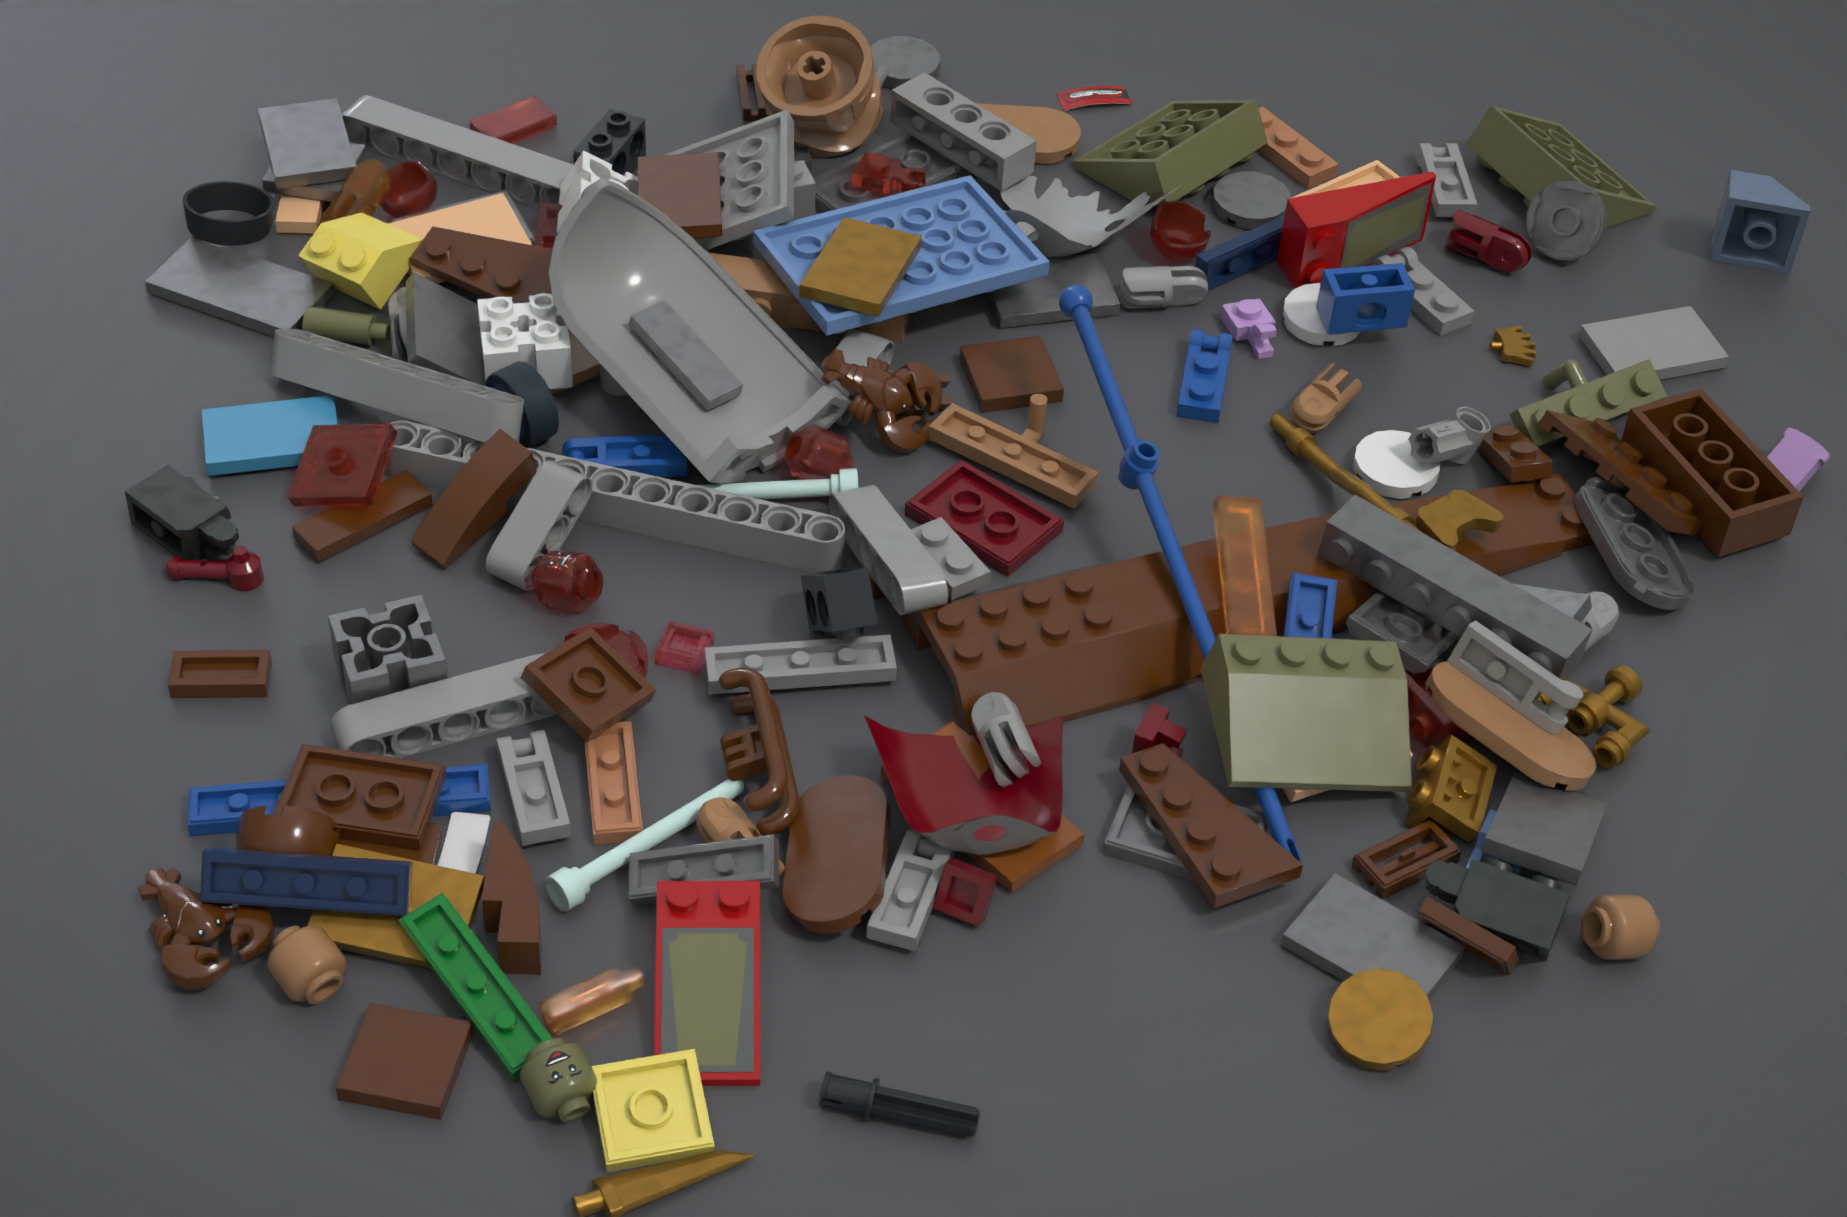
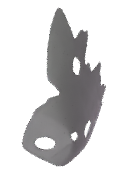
M1031 175L1000 191L1002 200L1011 209L1010 211H1004L1006 215L1027 237L1037 231L1038 239L1030 241L1046 258L1071 256L1110 240L1181 185L1146 206L1145 204L1151 196H1147V192H1143L1122 210L1114 214H1109L1110 209L1097 211L1100 191H1096L1089 196L1078 195L1070 198L1068 190L1062 187V182L1058 178L1053 180L1049 188L1039 199H1037L1034 191L1037 177ZM1125 220L1114 230L1105 231V228L1112 222Z

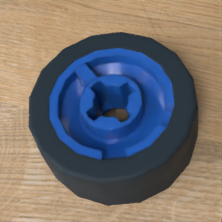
M517 361L491 373L487 377L485 386L524 399L519 436L520 444L530 448L553 437L558 432L559 416L556 403L545 380L535 368L527 362Z

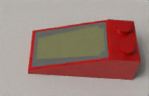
M1432 171L1288 198L1277 264L1294 289L1306 284L1321 283L1324 269L1371 266L1375 258L1383 255L1391 256L1399 249L1422 241L1436 175Z
M657 881L654 1055L695 1049L702 1086H760L761 1083L760 881Z

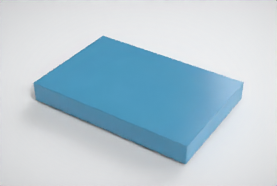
M334 395L202 409L205 461L208 476L342 461Z

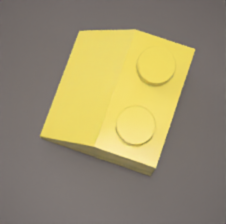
M361 212L321 223L298 257L316 278L334 283V289L381 310L412 266L410 257L423 239Z

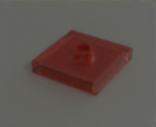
M391 423L313 425L287 499L294 507L373 506L398 432Z

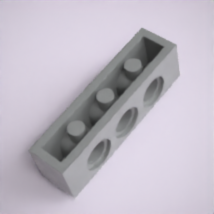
M925 72L892 89L891 123L998 190L1003 191L1034 173L1037 140Z

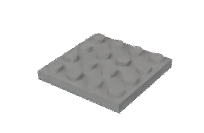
M788 109L665 154L718 152L723 236L693 238L707 252L716 246L730 241L742 240L748 235L753 234V230L775 226L794 219V120Z

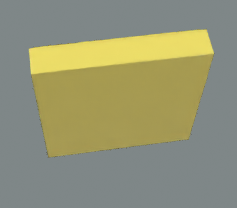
M695 1049L592 1066L597 1077V1084L593 1090V1101L607 1173L671 1162L714 1152L715 1145Z

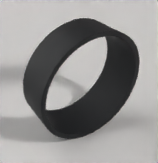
M215 181L197 185L189 189L183 196L187 229L196 238L218 245L237 246L260 241L270 232L275 206L274 198L264 189L242 182ZM218 210H233L249 213L256 217L225 220L202 214Z

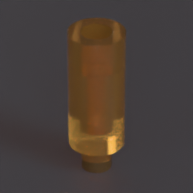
M613 967L540 1001L539 1008L544 1023L553 1036L562 1034L630 1002L631 991L644 986V979L637 967H633L625 972H621L617 967Z

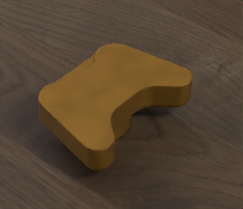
M1453 490L1450 494L1420 507L1416 516L1415 526L1422 533L1455 551L1457 543L1462 540L1463 534L1466 531L1481 530L1490 533L1498 531L1503 520V514L1464 490Z

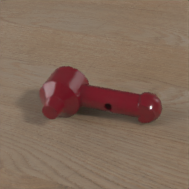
M244 546L236 547L233 555L226 562L184 560L182 557H173L166 564V574L173 580L179 581L182 578L229 580L231 587L237 591L256 589L264 580L260 558L257 554L247 551Z

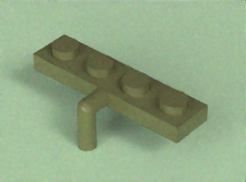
M1569 359L1543 377V384L1547 389L1553 390L1568 380L1571 389L1521 407L1509 415L1515 427L1538 448L1567 438L1563 433H1548L1538 424L1547 410L1591 421L1601 418L1608 422L1629 414L1631 408L1662 400L1668 396L1650 359L1587 382L1579 363L1576 360Z

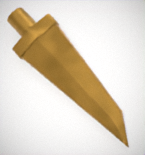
M718 1150L611 1176L604 1175L592 1179L594 1190L572 1197L573 1209L577 1217H584L603 1210L608 1217H619L630 1210L726 1171L757 1155Z

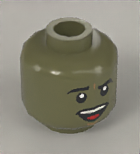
M555 1038L537 1045L525 1056L527 1062L521 1069L520 1079L538 1116L548 1119L559 1117L562 1123H567L582 1117L590 1110L589 1101L593 1099V1090L597 1084V1077L581 1045L572 1042L565 1043L563 1038Z

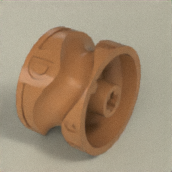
M831 16L803 17L779 28L762 47L756 65L757 82L769 116L788 109L794 120L795 146L808 148L811 157L827 158L852 151L862 145L878 127L883 113V93L875 71V63L869 43L855 26Z

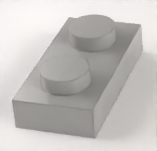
M942 517L910 529L942 569L947 583L948 597L951 601L990 584L991 571Z

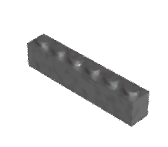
M1354 495L1327 521L1318 555L1356 575L1359 579L1459 637L1463 635L1467 626L1476 620L1561 680H1564L1580 662L1593 629L1359 496Z

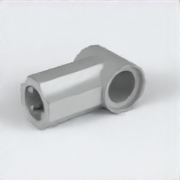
M1460 407L1451 419L1415 428L1408 439L1411 444L1410 455L1419 464L1427 462L1434 464L1445 460L1466 464L1489 433L1491 428L1490 422L1479 411L1470 407Z

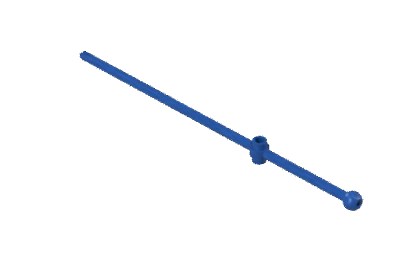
M1077 284L1068 286L1059 296V307L1067 317L1073 318L1125 452L1119 464V481L1129 489H1139L1205 661L1216 638L1153 478L1159 465V449L1152 442L1139 440L1089 313L1093 304L1091 293L1084 286ZM1254 788L1272 838L1301 863V856L1275 789Z

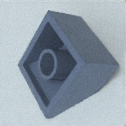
M1730 170L1712 230L1710 261L1790 274L1810 214V206L1771 176Z

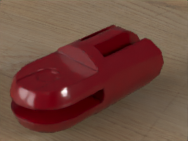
M1461 209L1455 211L1452 219L1453 224L1450 227L1445 247L1504 272H1517L1528 264L1531 259L1532 248L1528 240L1522 235Z

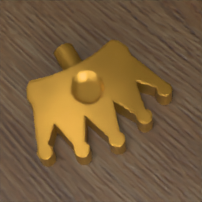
M1520 325L1509 328H1497L1493 336L1494 341L1489 343V349L1500 350V360L1503 362L1531 367L1537 353L1535 350L1537 343L1529 341L1531 334L1521 333L1523 327Z

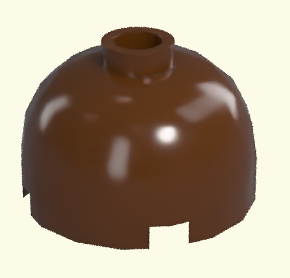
M282 805L281 815H265L266 806H256L242 813L239 818L236 834V849L332 856L336 843L340 844L341 829L339 828L334 831L335 821L329 816L314 810Z

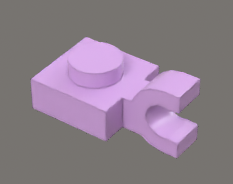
M1245 299L1240 302L1223 304L1221 320L1229 332L1233 334L1235 341L1248 340L1257 359L1273 357L1274 349L1269 342V338L1276 337V321L1261 299Z

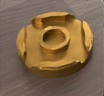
M1376 968L1358 972L1342 982L1331 998L1328 1014L1330 1034H1332V1038L1342 1055L1362 1068L1378 1071L1396 1069V1065L1404 1064L1407 1061L1410 1063L1418 1058L1430 1041L1433 1012L1429 998L1416 981L1398 971Z

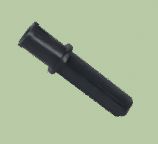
M827 1071L820 1092L819 1106H830L865 1114V1120L871 1121L873 1115L973 1136L977 1132L980 1119V1110L976 1107L880 1086L879 1078H874L873 1082H867L832 1074V1072Z

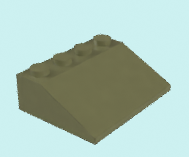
M1256 100L1171 101L1073 160L1072 163L1074 169L1131 201L1141 193L1147 192V196L1151 197L1145 206L1181 185L1155 205L1158 210H1165L1178 205L1179 199L1184 195L1202 190L1205 187L1204 183L1211 178L1227 174L1230 171L1229 167L1235 163L1251 159L1255 155L1254 151L1268 142Z
M1491 105L1466 143L1478 154L1475 159L1481 165L1488 169L1496 170L1501 175L1499 181L1514 191H1519L1525 196L1523 202L1528 207L1533 197L1539 191L1557 181H1578L1592 187L1602 198L1606 208L1607 228L1651 214L1657 207L1560 123Z
M1219 634L1201 666V672L1228 787L1408 792L1412 783L1407 678L1395 641Z

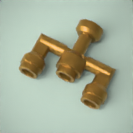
M1617 665L1606 673L1604 677L1605 687L1597 694L1588 691L1583 686L1566 677L1564 680L1577 685L1584 694L1575 709H1570L1566 714L1568 718L1567 725L1572 731L1581 735L1592 734L1605 723L1615 728L1616 732L1608 731L1597 740L1596 745L1593 747V756L1605 768L1621 765L1630 757L1631 748L1650 731L1646 725L1617 707L1612 706L1617 701L1629 703L1641 694L1642 682L1639 676L1631 668L1625 665ZM1543 693L1538 698L1540 702L1548 706L1553 701Z

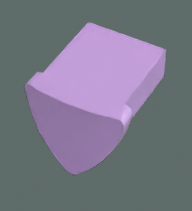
M1788 427L1782 434L1784 438L1767 458L1800 492L1816 471L1829 460L1830 455L1823 446L1811 437Z

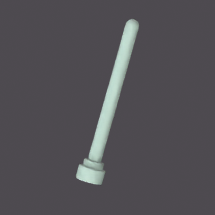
M857 468L839 469V473L830 474V478L707 484L698 486L756 499L819 497L858 488Z
M727 779L582 868L572 867L569 869L562 867L544 879V887L549 899L562 912H568L584 902L585 895L590 892L592 884L627 864L630 853L648 851L696 822L700 808L708 800L718 797L732 800L744 790L743 781Z

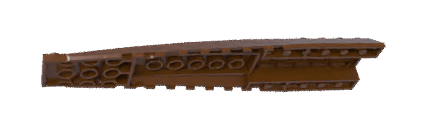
M1558 473L1551 475V477L1534 479L1523 483L1466 491L1503 514V520L1500 529L1494 533L1481 530L1464 532L1463 538L1457 543L1455 551L1502 577L1562 555V552L1595 543L1576 510L1574 503L1576 494ZM1448 494L1391 503L1390 505L1394 508H1402L1414 519L1415 526L1416 516L1420 507L1426 506ZM1334 514L1180 547L1215 638L1219 634L1283 637L1288 583L1292 572L1337 580L1332 634L1348 630L1346 624L1348 617L1379 590L1359 579L1356 575L1318 555L1327 521ZM1163 551L1122 561L1068 570L948 601L946 605L901 615L900 618L917 650L932 647L955 688L953 716L959 727L969 736L977 735L971 719L973 706L980 697L991 692L1007 695L1018 708L1025 727L1028 728L1063 715V722L1141 702L1195 683L1196 676L1202 675L1201 666L1204 658Z

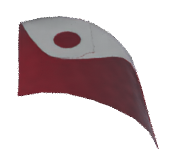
M864 715L903 817L913 830L932 843L953 851L977 855L993 854L1014 850L1038 842L1059 829L1063 805V715L1026 728L1041 764L1039 767H1034L1024 756L1029 767V773L1022 778L1017 777L1006 764L1013 784L1006 787L998 784L991 767L978 780V777L962 755L954 736L907 733L885 727ZM972 735L971 737L981 745L978 736Z

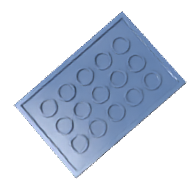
M971 175L775 226L753 230V245L826 336L842 333L846 330L871 323H878L904 314L915 313L937 305L955 302L959 299L981 293L992 292L993 290L1014 284L1025 283L1049 274L1050 261ZM844 217L922 236V246L879 317L799 297L800 283Z

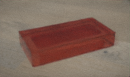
M535 95L469 122L470 130L508 143H514L557 126V116L555 112Z

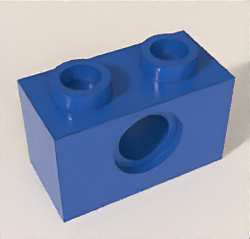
M1403 263L1324 269L1316 309L1327 335L1406 328L1415 288Z

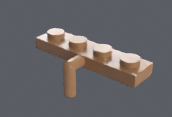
M1034 394L1030 397L1028 426L1021 435L954 403L948 406L928 427L929 440L1073 509L1084 500L1098 483V471L1037 443L1043 437L1045 429L1047 397L1043 394Z

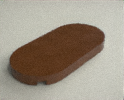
M857 775L836 776L812 786L799 798V811L794 821L790 824L782 889L783 901L793 921L800 922L804 929L813 933H837L856 926L862 922L860 916L869 909L873 913L880 905L884 896L891 811L882 787L869 778Z

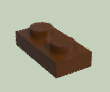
M1511 425L1494 427L1478 447V450L1510 482L1551 477L1553 461L1517 427Z

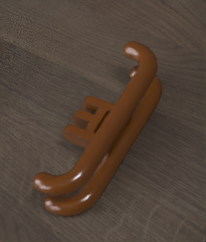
M749 668L727 670L719 677V684L723 689L747 687L750 690L749 694L737 696L731 701V710L737 715L755 712L757 724L721 737L720 745L723 751L724 764L726 765L727 778L731 781H739L768 771L767 783L762 788L749 793L744 799V805L749 811H759L774 804L780 798L779 808L774 813L761 818L756 824V828L762 836L776 834L786 829L794 821L799 811L800 802L780 711L775 701L771 699L768 684L762 674Z

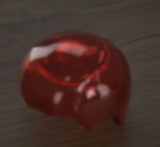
M410 160L399 163L384 172L377 179L372 192L381 208L388 215L399 218L427 211L437 199V182L430 170H426L418 160Z
M1172 200L1161 203L1156 209L1149 233L1153 245L1163 256L1173 260L1187 261L1196 258L1197 254L1206 249L1211 230H1205V214L1200 209L1189 203Z

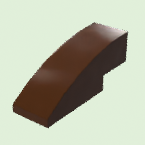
M499 429L463 466L440 495L411 540L413 547L442 569H447L508 512L506 501L537 472L533 453Z
M492 822L482 894L484 931L487 933H498L499 968L504 974L541 975L542 939L540 913L532 874L517 841L504 823Z

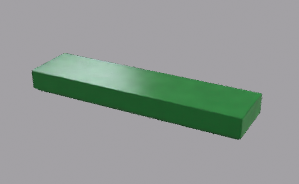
M442 892L399 919L400 927L468 1020L472 1022L474 1028L507 1073L515 1081L520 1078L521 1069L527 1062L525 1059L527 1053L537 1045L553 1038Z

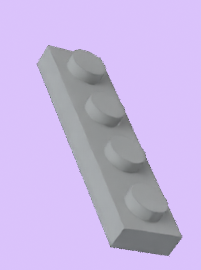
M891 634L847 639L833 638L704 648L709 695L750 692L747 687L726 690L720 686V675L727 670L736 668H749L759 672L764 676L769 690L896 681L897 675Z

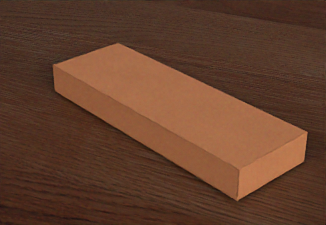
M631 721L618 722L590 741L586 742L584 740L594 845L623 843L643 831Z

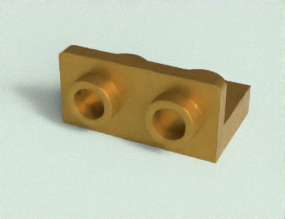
M1450 735L1437 747L1429 746L1420 756L1416 765V769L1419 771L1417 782L1409 792L1406 801L1410 807L1405 824L1413 828L1430 817L1465 841L1470 842L1480 833L1497 765L1453 735Z

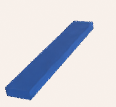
M488 764L446 767L447 778L433 816L451 815L453 812H491ZM287 780L190 787L188 789L187 821L189 836L237 833L238 822L242 813L256 806H266L265 815L274 814Z

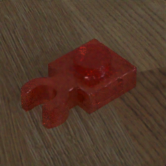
M865 152L852 174V187L890 195L893 189L903 193L918 189L920 186H925L927 171L919 167L902 168L903 160L890 158L883 154Z

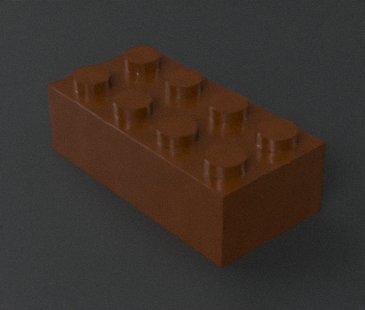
M1702 388L1630 409L1621 441L1638 449L1643 455L1641 460L1648 467H1652L1666 476L1668 479L1666 485L1672 491L1682 494L1693 503L1694 507L1692 510L1704 521L1697 534L1717 557L1791 534L1804 496Z

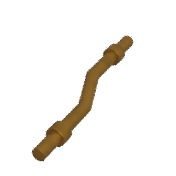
M1280 413L1275 414L1270 419V427L1286 440V447L1297 457H1305L1329 480L1351 495L1359 496L1419 530L1414 526V519L1402 508L1391 506L1367 483L1342 468L1316 445V438L1302 427L1297 428Z

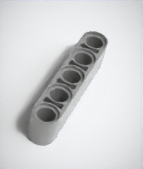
M874 484L830 494V514L839 518L844 523L846 544L863 567L868 568L869 575L900 615L947 604L948 588L942 569Z
M542 653L348 705L334 714L330 727L341 750L404 758L551 717L557 713L520 678L525 666L543 656L544 654Z

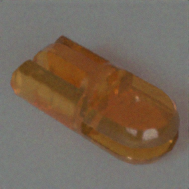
M370 159L359 163L322 216L319 225L323 222L361 212L372 217L392 182L390 172L385 165L378 160Z

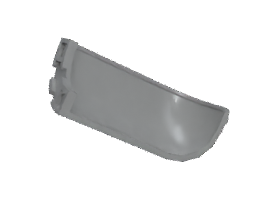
M599 179L584 189L581 199L572 208L555 237L549 267L553 303L572 334L709 482H737L745 478L746 471L759 467L765 472L790 458L789 448L806 436L811 441H814L849 408L851 401L833 382L827 385L821 380L823 372L723 267L670 218L640 196L607 179ZM665 300L743 384L741 395L706 411L630 328V316Z

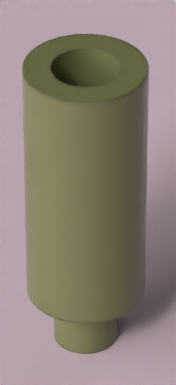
M308 306L304 312L302 330L329 339L372 346L375 340L387 342L390 337L389 325L377 323V318L373 315Z

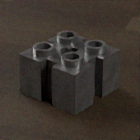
M422 595L384 603L385 612L368 615L365 607L328 616L333 656L341 680L345 681L346 694L350 705L447 679L446 659L436 633L432 634L431 619Z

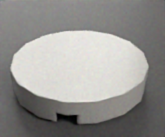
M1321 283L1302 285L1292 290L1285 298L1283 308L1284 324L1287 330L1300 340L1312 345L1322 346L1324 341H1334L1333 346H1337L1356 339L1360 332L1327 335L1316 309Z
M1386 430L1372 433L1360 441L1355 450L1353 470L1355 475L1358 473L1362 481L1367 483L1379 495L1395 499L1411 498L1412 493L1422 491L1421 495L1433 488L1437 483L1440 462L1419 464L1410 455L1411 444L1408 439L1411 433Z

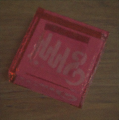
M670 621L654 653L655 664L700 674L705 663L704 648L713 646L714 631Z

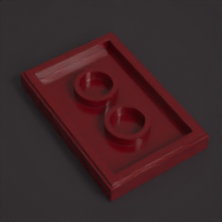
M962 459L905 503V515L921 525L942 517L982 562L1007 577L1062 533L1064 520Z

